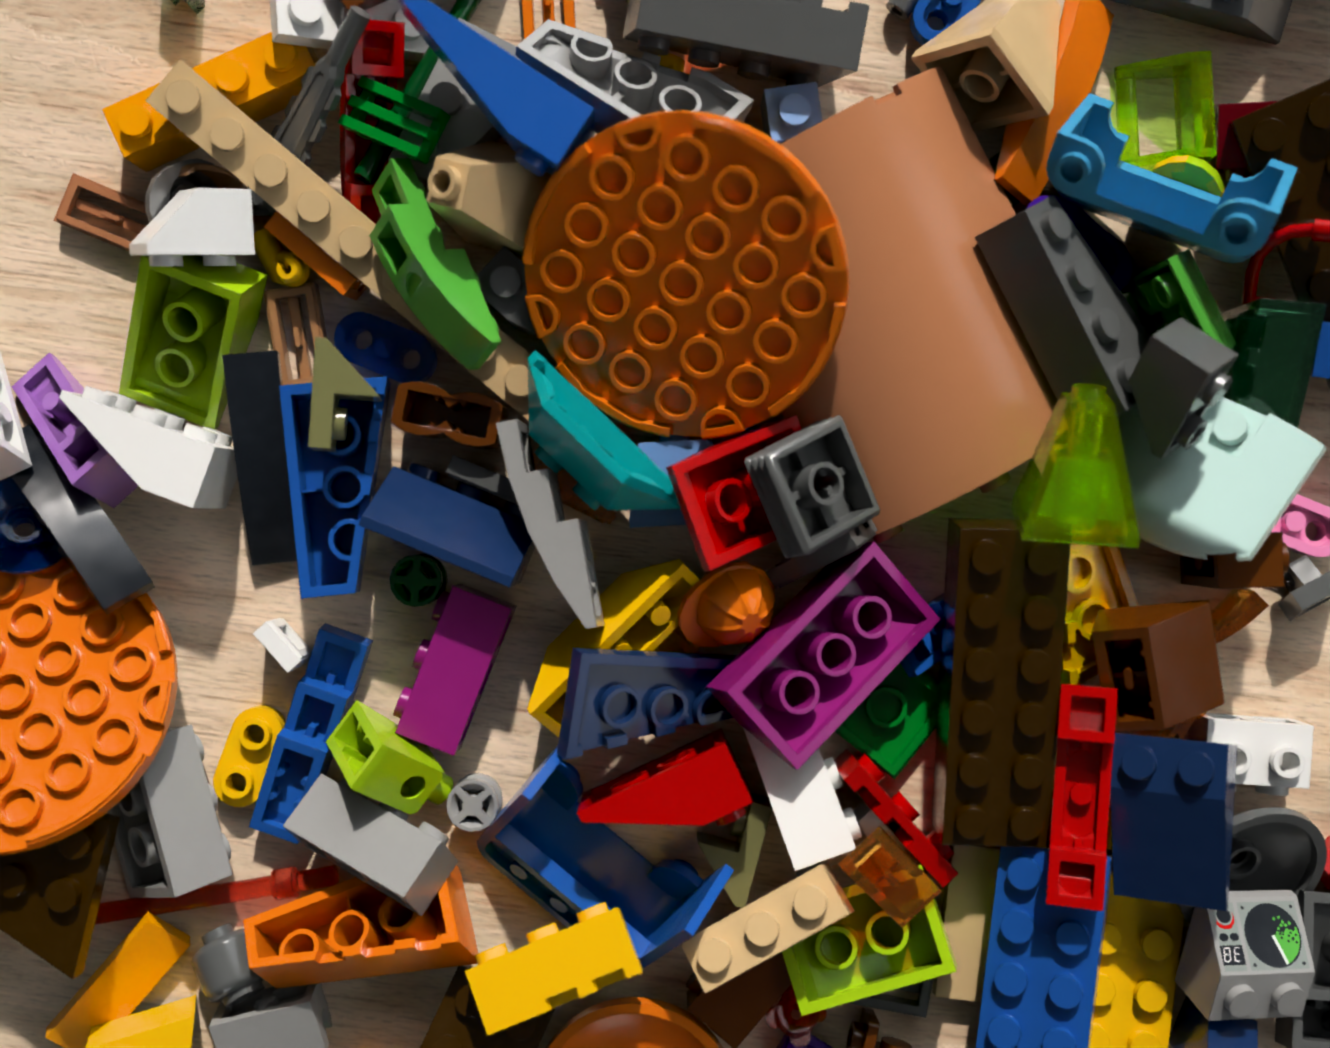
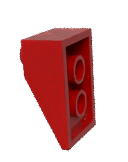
M797 415L757 426L720 441L666 467L704 572L711 571L777 540L744 461L748 456L801 430Z
M722 728L583 792L577 814L581 823L704 826L715 821L717 826H723L745 815L746 810L744 807L753 803L747 781Z

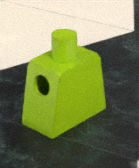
M356 700L326 740L350 789L410 815L417 813L426 800L436 805L443 803L452 791L453 779L444 773V770L428 746L395 733L398 724Z

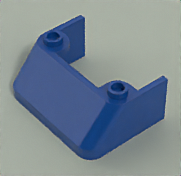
M557 745L477 840V847L482 856L567 928L579 923L576 913L603 902H606L609 910L619 907L642 967L645 968L693 937L734 870L725 864L703 880L690 863L681 859H664L654 866L604 823H581L577 814L580 804L577 800L583 794L580 775L574 766L563 761V758L557 754Z

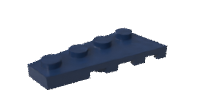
M573 648L557 754L568 760L583 756V751L602 746L612 749L627 745L628 740L650 734L659 737L675 733L677 727L693 723L703 726L733 718L706 686L737 655Z

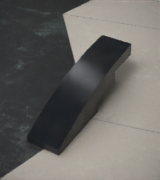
M276 350L222 355L235 462L252 566L297 561L279 386L283 385L280 353Z
M31 423L23 427L22 430L32 466L9 476V478L18 488L25 504L50 535L55 548L105 614L112 613L155 588L153 581L97 500L70 483L35 424Z

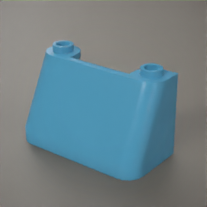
M1090 93L1057 132L1048 156L1046 171L1050 182L1063 199L1092 213L1227 263L1244 262L1251 258L1266 242L1281 212L1298 167L1271 158L1263 171L1255 176L1243 178L1233 173L1222 197L1121 161L1120 159L1130 136L1121 132L1118 134L1112 125L1110 114L1114 102Z

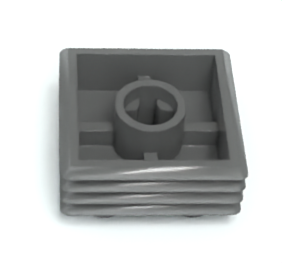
M840 415L817 421L745 458V466L785 558L803 556L804 554L809 555L880 513L878 502L845 422Z

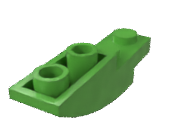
M391 158L372 188L381 218L369 236L395 288L428 332L469 370L480 369L501 343L497 322L491 316L480 289L479 277L472 269L465 248L445 249L442 231L434 221L426 202L425 188L422 182L418 180L410 158Z

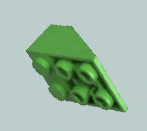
M1190 249L1133 276L1129 285L1121 291L1151 335L1179 318H1183L1231 350L1236 344Z

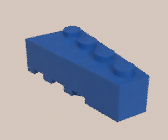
M388 376L364 378L381 397L382 402L339 399V407L348 409V426L346 440H337L336 452L313 451L308 447L312 383L279 386L301 599L360 592L369 529L358 524L375 494L391 386Z

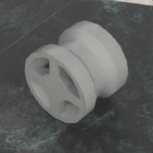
M482 773L468 774L459 780L448 795L446 808L450 820L461 830L469 832L483 830L493 822L501 809L503 801L502 789L497 781L489 775ZM467 790H468L470 793H478V795H475V794L469 795V793L467 792Z

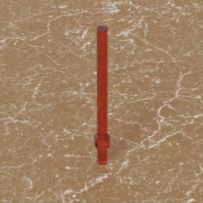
M336 865L298 871L293 866L274 869L270 876L203 886L176 898H128L103 902L99 904L95 925L141 918L147 912L159 915L271 896L276 901L297 898L302 891L326 888L338 884V869Z

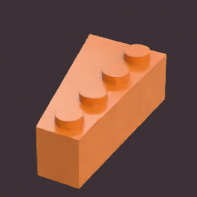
M457 865L422 916L354 877L243 920L249 969L276 989L477 964L475 955L479 954L462 875Z

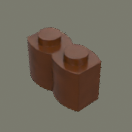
M413 381L398 385L391 422L401 430L430 439L449 437L456 442L473 448L494 449L501 447L496 423L508 421L510 411L496 400L483 394L463 392L452 395L436 385Z

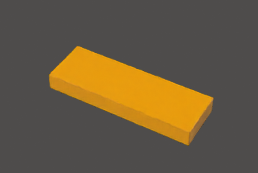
M147 912L46 1027L45 1038L63 1048H85L92 1026L128 1016L135 1010L191 946L190 935L154 914Z

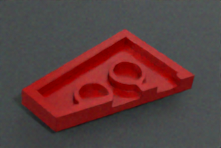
M845 749L834 759L843 780L854 792H859V795L884 824L891 827L897 838L943 888L959 874L948 861L955 854L948 845H942L934 829L926 836L913 821L920 814L900 792H897L892 798L879 784L885 775L865 753L856 759L848 749Z

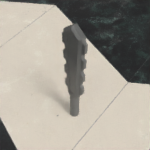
M354 5L350 7L327 54L320 58L315 66L308 67L301 80L302 89L298 96L291 97L285 108L283 123L276 125L271 133L275 140L307 167L312 160L311 150L314 143L321 141L327 128V115L329 111H335L342 97L340 88L344 81L345 67L371 19V16L365 10ZM251 190L253 216H273L276 210Z

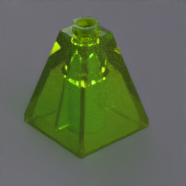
M1078 383L1072 385L1071 393H1061L1037 444L1033 457L1030 459L1012 498L1011 510L1022 540L1139 548L1140 533L1114 402L1106 395V387L1096 384Z

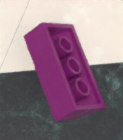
M866 542L859 549L827 564L773 618L770 626L757 636L753 642L749 643L706 688L743 728L789 766L798 770L941 619L875 542Z

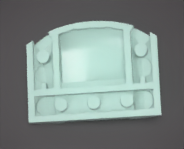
M1222 397L1214 406H1208L1202 416V419L1207 421V426L1197 441L1188 449L1179 446L1163 459H1159L1152 454L1137 404H1134L1125 412L1098 421L1099 426L1088 432L1067 463L1074 477L1077 476L1082 489L1086 492V496L1091 501L1104 503L1109 519L1135 537L1161 549L1192 558L1207 560V554L1237 553L1235 557L1237 561H1252L1327 451V448L1318 440L1271 413L1265 416Z

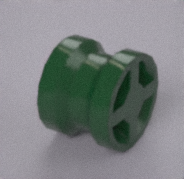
M427 554L406 556L399 560L393 567L389 579L390 588L396 599L412 607L424 606L437 600L441 592L445 591L448 582L447 571L442 562L434 556Z

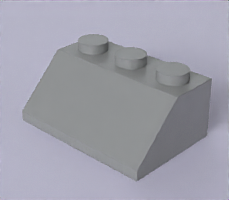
M192 724L168 729L163 743L149 768L127 795L107 812V814L120 817L115 836V845L130 898H176L233 875L229 863L231 859L230 844L226 836L221 833L216 815L218 808L217 796L213 787L207 782L202 763L204 760L203 744L200 738L194 734Z

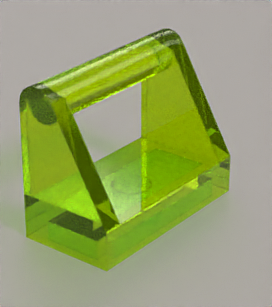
M1211 51L1186 52L1120 65L1114 68L1118 134L1121 132L1130 136L1120 159L1121 161L1150 170L1156 163L1171 156L1190 155L1207 162L1217 157ZM1173 78L1177 150L1140 156L1136 80Z

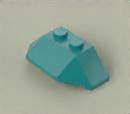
M534 351L527 358L529 435L540 445L534 451L537 457L556 474L564 468L578 482L572 490L593 510H596L600 505L606 510L611 511L681 509L669 476L575 386L569 383L557 371L554 365L543 355Z

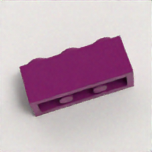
M463 584L453 585L450 593L444 590L441 592L431 616L432 620L438 622L432 640H422L413 661L412 667L419 670L412 689L404 687L394 709L393 716L401 718L395 733L453 756L460 750L512 620L516 605Z

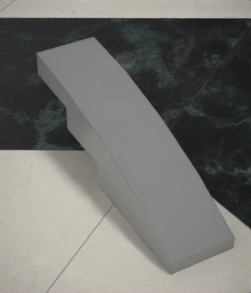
M518 419L496 423L510 484L527 530L554 583L586 629L605 626L587 521L578 518L565 521L558 475L549 469L535 471L528 425Z

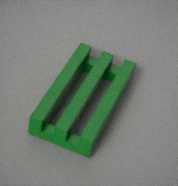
M361 76L357 85L363 90L359 97L351 95L347 104L353 110L349 116L342 113L338 124L352 133L426 165L451 116L437 106ZM376 97L431 120L430 127L374 104ZM370 115L423 138L420 147L364 123L366 116Z

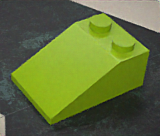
M141 256L119 394L156 409L180 416L202 427L205 426L216 430L219 427L228 403L222 355L247 352L259 319L268 274L237 262L236 266H203L202 256H183L184 266H149V256Z
M921 863L842 887L855 912L782 951L801 1016L957 971V963L927 871Z

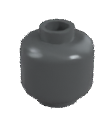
M231 923L215 928L202 936L201 939L204 946L194 954L191 963L204 996L208 1001L223 1002L225 1008L249 999L265 988L262 982L264 979L249 969L244 929L234 931Z

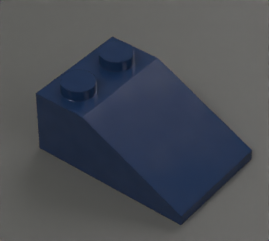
M1115 733L1110 788L1114 895L1228 911L1237 761L1236 745Z

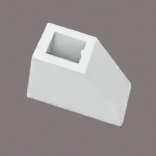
M192 188L180 190L129 244L130 256H149V266H184L183 256H202L203 266H236V256L255 255L251 189Z

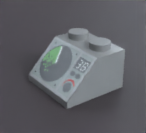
M1292 890L1229 891L1228 911L1194 907L1174 981L1208 1021L1302 1016L1315 975V969L1297 895Z

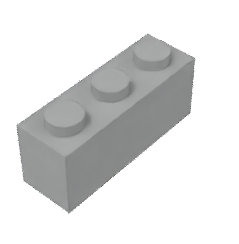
M321 773L283 824V827L304 847L422 916L459 862L445 846L449 838L427 822L423 821L419 828L406 821L409 816L405 812L382 802L379 805L367 799L368 796L350 789L345 777L338 783Z

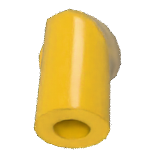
M265 228L254 233L255 252L273 282L290 287H298L308 280L310 267L291 251L284 250L280 241Z

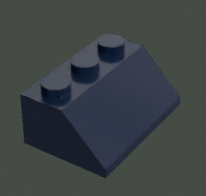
M412 461L408 470L401 467H392L363 513L358 524L359 526L507 587L521 583L536 546L527 530L519 505L507 501L504 509L485 502L488 492L459 481L456 490L437 482L440 476L439 472Z

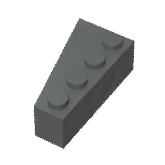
M629 0L622 39L638 42L637 49L639 51H646L659 56L668 55L669 50L688 55L687 61L700 67L718 68L719 63L737 67V74L739 76L752 80H768L769 76L787 80L786 86L817 82V86L820 87L857 72L870 5L850 1L848 9L839 11L822 7L823 0Z
M1052 195L977 235L975 239L1072 430L1125 412L1136 404L1129 378L1152 335L1055 196Z

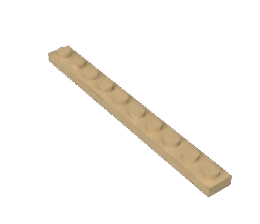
M179 59L145 101L466 368L428 332L395 288L369 236L376 224ZM498 328L501 339L498 347L480 369H466L529 421L527 358L530 354Z

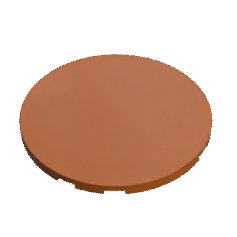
M686 110L660 111L639 115L603 130L578 147L562 162L558 171L556 170L549 178L537 199L525 234L522 263L525 264L527 289L525 301L537 338H542L547 350L557 363L555 367L557 371L601 412L643 432L662 437L678 435L701 436L702 439H710L744 432L748 427L763 422L772 416L779 415L795 403L811 387L823 371L833 353L843 327L849 295V263L840 224L828 198L805 166L786 148L768 135L728 117Z
M27 543L25 547L0 550V855L21 853L63 840L84 829L112 809L137 784L151 765L169 729L175 708L178 678L175 647L163 615L147 593H144L106 615L52 543Z

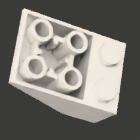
M85 386L83 394L65 390L61 391L59 398L142 490L190 508L226 509L238 476L234 447L231 446L233 441L231 435L205 426L201 428L186 423L185 428H182L185 422L184 418L155 408L153 410L137 405L136 400L108 390L104 392Z

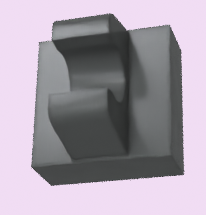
M1306 555L1289 564V569L1284 574V584L1289 594L1278 605L1288 620L1291 621L1330 600V571L1322 575Z

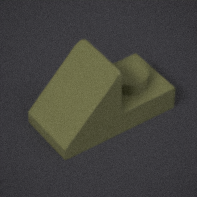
M315 337L308 447L313 451L336 452L337 440H346L348 426V409L339 407V399L382 402V399L327 338Z
M750 793L753 803L744 807L746 814L731 824L730 835L737 836L736 841L704 832H697L698 845L714 872L725 864L734 870L724 889L734 906L739 908L746 906L772 812L769 797Z

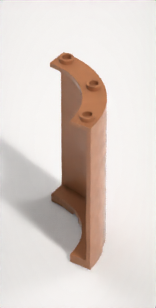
M941 66L934 67L897 83L892 87L894 92L877 100L870 96L780 144L805 166L828 198L840 224L849 263L848 305L843 327L833 353L811 387L782 413L785 418L797 415L801 429L830 417L840 415L843 418L880 507L879 515L872 518L878 529L875 532L876 535L872 537L876 544L884 542L902 532L903 527L901 524L934 510L978 487L982 493H986L1004 485L1011 480L1008 471L1042 453L1068 436L1070 439H1073L1099 426L1097 421L1072 430L975 239L977 235L1015 216L1016 213L1002 186L994 180L995 172Z

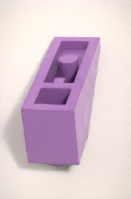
M49 352L21 377L12 388L70 483L74 487L115 508L138 485L59 398L62 390L83 394L84 388L59 359Z

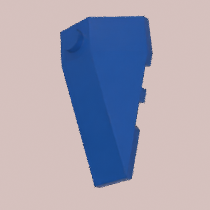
M399 0L403 14L512 150L517 152L514 158L524 168L541 177L545 171L553 175L568 156L595 136L593 107L429 0Z

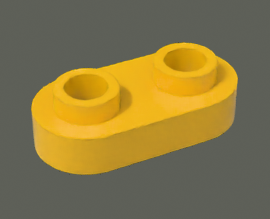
M257 705L243 711L234 720L213 778V786L217 796L227 805L245 807L257 801L277 734L284 728L286 723L284 716L277 709L267 705ZM252 725H258L263 729L264 739L262 742H256L251 738L249 730ZM234 773L244 776L246 780L244 790H239L233 786L232 776Z

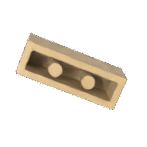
M829 863L820 864L694 934L693 937L680 945L704 992L707 993L855 911Z

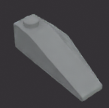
M549 19L516 46L515 55L522 62L594 108V131L596 134L619 122L639 115L660 111L686 110L706 112L743 123L754 102L752 98L709 72L692 67L690 74L664 67L660 65L661 56L644 51L642 59L613 50V45L607 38Z

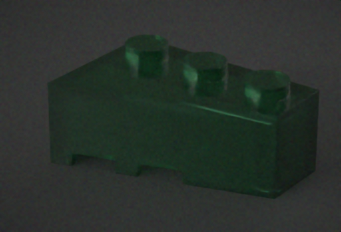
M1260 298L1222 312L1221 314L1236 342L1232 351L1238 354L1227 373L1233 380L1223 397L1265 416L1271 413L1298 428L1327 304Z

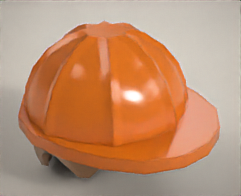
M738 559L732 560L716 570L706 572L703 578L686 593L677 612L678 627L685 639L698 647H719L729 644L751 643L771 624L775 603L774 586L762 568Z

